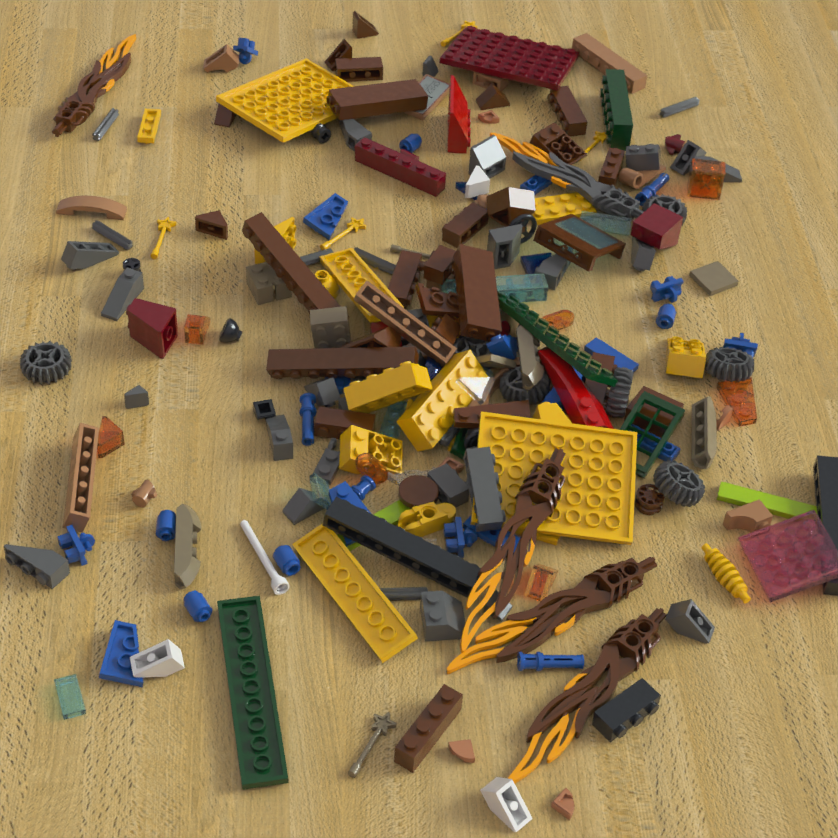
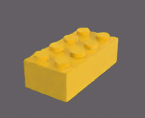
M410 361L401 363L400 367L395 369L387 368L383 370L382 374L369 375L366 377V380L353 381L349 383L350 386L343 388L348 409L362 413H371L433 390L427 368Z

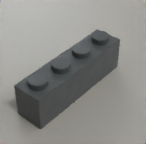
M490 447L466 449L464 463L471 504L473 506L474 497V513H476V518L478 519V523H475L476 532L499 530L503 522H505L506 516L505 511L501 510L500 505L502 503V493L497 489L499 477L498 473L494 472L495 455L491 454Z

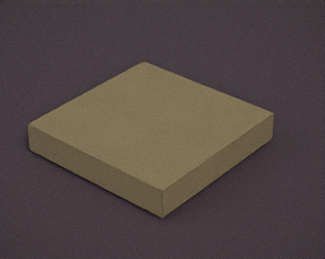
M719 261L694 269L689 274L709 296L738 286L739 282Z

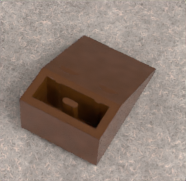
M555 122L535 133L529 142L548 154L552 152L569 165H573L587 156V153Z

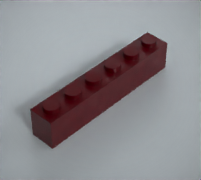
M365 137L355 145L356 162L435 197L445 190V172Z

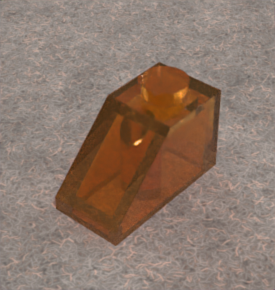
M187 315L184 325L185 343L204 344L211 320L210 317Z

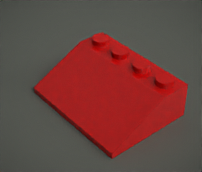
M454 75L450 77L447 153L467 154V147H470L471 109H468V102Z

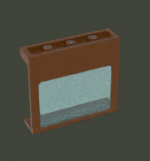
M573 214L538 225L533 239L536 243L588 272L593 270L596 258L610 254L621 259L626 243Z

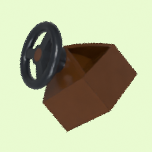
M507 187L486 196L487 211L490 218L505 227L522 224V234L525 237L521 238V244L533 236L537 227L536 219L532 216L536 211L534 191ZM530 220L532 223V227L528 233L527 224Z

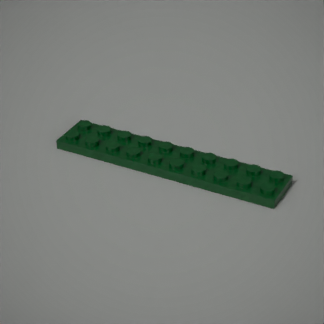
M497 291L500 309L588 380L615 387L618 380L612 376L613 373L610 370L602 368V364L591 359L590 354L580 351V346L569 342L570 339L567 336L559 334L557 328L549 326L548 321L539 318V314L529 310L530 307L519 302V298L513 295L508 297L505 293Z
M260 596L217 601L242 790L289 783Z

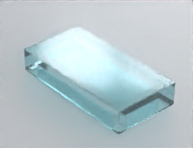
M313 473L309 476L314 500L317 504L328 510L331 505L328 495L330 490L329 484L325 479Z
M77 675L54 679L64 720L86 714Z

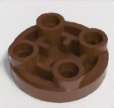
M422 475L409 476L399 485L398 497L410 509L433 501L437 503L438 486L429 477Z

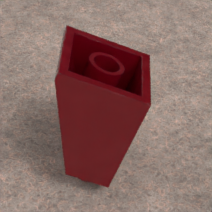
M654 203L633 221L630 235L659 250L676 246L683 217Z
M134 298L126 309L130 337L159 358L164 359L178 336L176 308Z

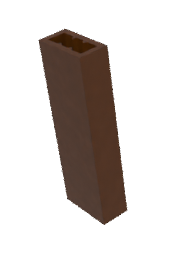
M416 79L329 89L326 101L338 120L425 110L427 109L428 94Z
M460 244L453 255L461 336L491 342L492 337L500 335L502 332L493 252Z

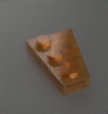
M752 377L739 382H718L716 388L725 404L733 408L732 416L738 427L756 424L757 413Z

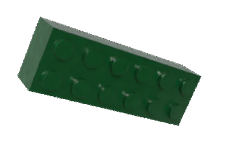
M606 69L601 81L603 88H600L601 107H603L602 116H604V125H606V144H609L610 148L626 151V146H630L633 121L625 72L618 69Z

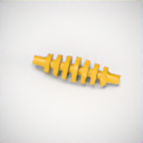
M708 543L704 544L701 547L705 553L704 559L716 580L734 598H740L744 604L748 603L751 600L746 593L748 587L742 577H740L736 567L718 549H712Z

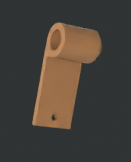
M660 164V170L635 171L625 167L618 174L619 182L638 189L665 171L666 166Z

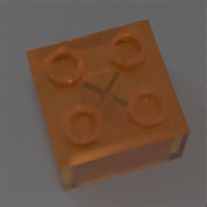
M692 158L687 182V197L720 200L725 178V162Z

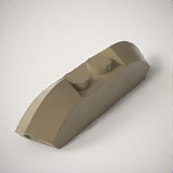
M520 325L516 328L519 363L523 388L529 391L541 380L544 367L539 362V340Z
M710 396L692 404V461L695 467L702 469L710 468L717 450L716 411Z
M181 504L176 510L174 578L175 586L179 589L188 587L200 569V561L197 559V547H193V544H197V533L201 530V522L196 512L185 504Z

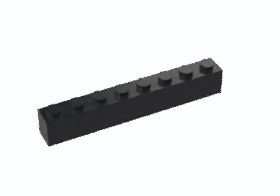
M817 455L813 466L818 516L817 524L823 594L838 596V457Z
M336 496L325 513L323 526L467 598L480 577L477 575L481 569L478 565L465 561L458 555L451 554L440 546L433 545L423 538L415 536L403 528L397 527L385 519L379 518L367 510L351 504L347 500Z

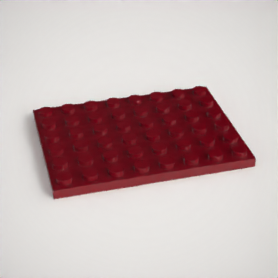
M467 26L443 53L439 63L558 91L579 58L580 52L572 48L564 49L558 45L551 46L545 42H533L531 39H520L514 35L506 36L501 32L493 33L487 29L480 30L474 26Z

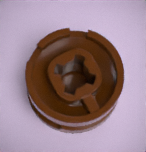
M654 484L642 485L637 490L635 507L642 514L654 515V513H659L662 510L665 497L663 493L655 491L656 489L659 490V488L655 487Z

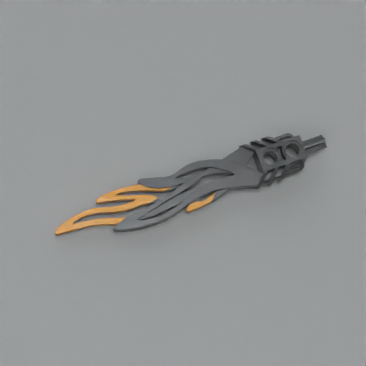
M490 133V136L495 135L499 143L513 153L512 159L521 167L539 177L551 180L556 185L578 192L601 211L611 216H617L626 222L631 221L633 218L637 219L643 213V211L639 210L640 201L630 197L627 192L624 191L623 193L620 188L616 189L612 184L609 186L595 181L586 171L563 162L552 152L548 154L530 143L523 142L521 145L514 139L504 135Z

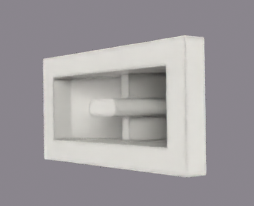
M476 165L466 183L465 198L489 193L490 179L480 166Z

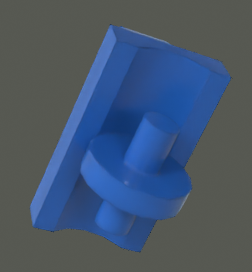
M239 38L238 46L233 45V50L240 53L239 62L242 64L250 63L252 59L251 54L258 56V51L254 50V41H250L247 38Z
M669 276L662 284L658 280L652 281L650 285V290L653 293L652 300L657 302L668 299L671 303L676 302L677 296L681 295L683 279H675L673 276Z
M740 333L739 338H725L723 348L741 349L742 352H747L753 358L758 344L751 343L750 339H744V333Z
M455 517V523L444 524V537H455V539H446V551L457 553L460 558H464L463 548H465V544L471 547L478 537L477 533L469 527H466L465 531H463L461 517Z
M73 525L67 526V533L57 536L61 549L72 546V548L64 551L69 564L79 561L81 566L86 565L85 550H92L95 539L93 535L81 533L78 537Z

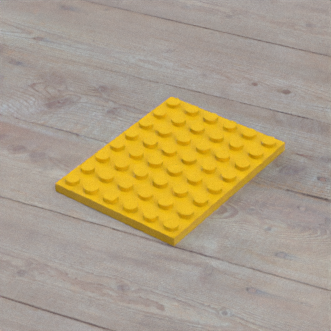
M306 58L216 96V102L284 143L314 129L319 123L326 124L337 119L330 106L327 105L326 98L329 94V89L354 86Z
M481 411L477 448L490 447L491 454L495 455L494 472H497L499 477L497 489L502 493V503L500 505L501 510L505 511L506 516L501 529L514 515L515 497L520 492V486L524 484V478L530 475L536 463L543 464L546 458L550 460L554 449L561 448L566 453L561 463V466L564 467L561 475L565 477V482L561 488V498L554 509L552 517H548L537 528V533L625 545L633 543L637 432ZM474 497L470 525L478 523L476 513H474ZM530 521L524 522L516 531H524Z

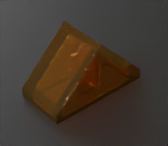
M102 416L97 445L98 458H103L125 445L123 431L107 416Z
M542 564L534 565L524 596L542 601L547 597L558 574V570Z

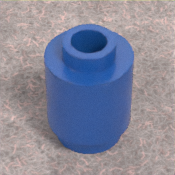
M416 133L410 134L400 141V150L405 149L413 153L421 146L422 139Z
M664 304L659 308L656 318L658 327L669 329L673 326L676 316V310L673 305Z
M163 510L157 516L156 536L163 541H169L174 539L176 535V514L171 510Z
M281 545L276 548L273 553V559L282 573L287 576H293L298 573L301 568L300 560L289 545Z
M195 590L187 593L183 599L184 606L195 622L208 620L212 614V608L203 594Z

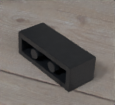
M641 678L596 710L592 725L609 742L616 738L620 739L627 733L628 729L632 726H638L647 715H653L659 709L661 695Z

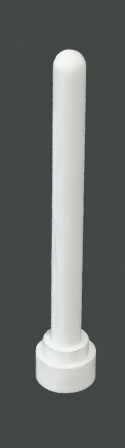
M242 520L240 523L241 528L272 579V590L276 595L284 594L290 587L285 577L278 575L249 523L246 520Z

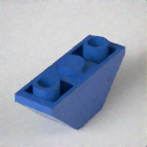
M497 335L491 338V342L486 343L488 349L494 355L511 360L519 357L517 337Z

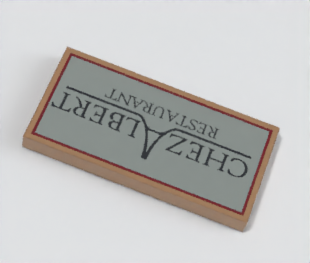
M428 74L419 81V84L428 94L427 109L403 112L422 121L450 91V83Z

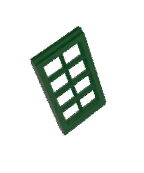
M646 391L641 394L620 430L625 431L630 429L641 435L637 442V450L648 455L649 458L644 466L636 463V475L644 479L685 412V409ZM644 403L657 408L652 418L639 413ZM660 411L674 416L668 426L655 420ZM636 416L649 421L644 432L631 426ZM652 424L666 429L660 439L647 433ZM644 437L657 442L652 453L639 447Z

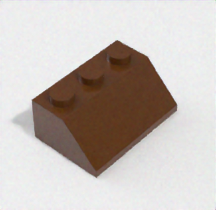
M385 327L379 331L347 342L338 348L400 347L402 335L391 327Z

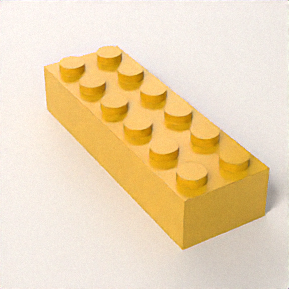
M466 350L454 354L431 381L433 390L420 394L396 421L417 452L434 448L453 425L454 408L468 407L490 380L472 351Z

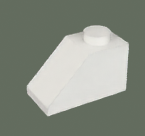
M169 639L130 657L134 677H167L185 668L181 649Z
M496 777L480 790L490 810L513 832L519 831L533 819L512 779Z

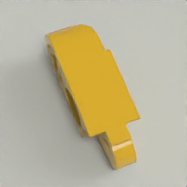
M434 501L415 506L401 513L398 527L415 536L423 537L444 529V524L453 522L456 516V508L454 505L445 502L436 505Z

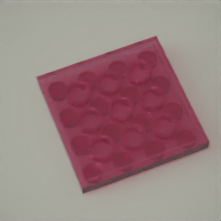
M815 510L738 537L739 543L770 603L838 578V550Z

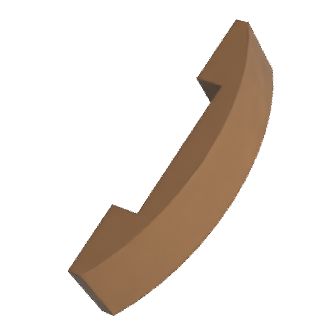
M83 195L60 200L56 214L74 215L76 210L106 213L107 219L124 220L127 207L111 199Z

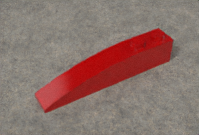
M551 349L538 351V355L572 424L614 429L602 404L577 375L572 366Z

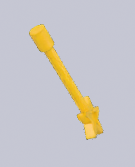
M464 21V24L461 25V30L441 41V46L445 47L467 26H474L478 29L475 21Z
M595 131V136L593 137L595 141L584 150L586 153L600 141L604 143L607 137L605 131L602 133Z
M169 217L165 220H157V224H159L158 230H161V233L150 255L152 259H157L159 248L166 230L171 232V227L176 226V221H170Z
M352 217L351 222L347 223V229L331 240L321 244L320 249H328L331 244L353 229L355 232L359 229H366V225L363 224L364 219L356 220Z

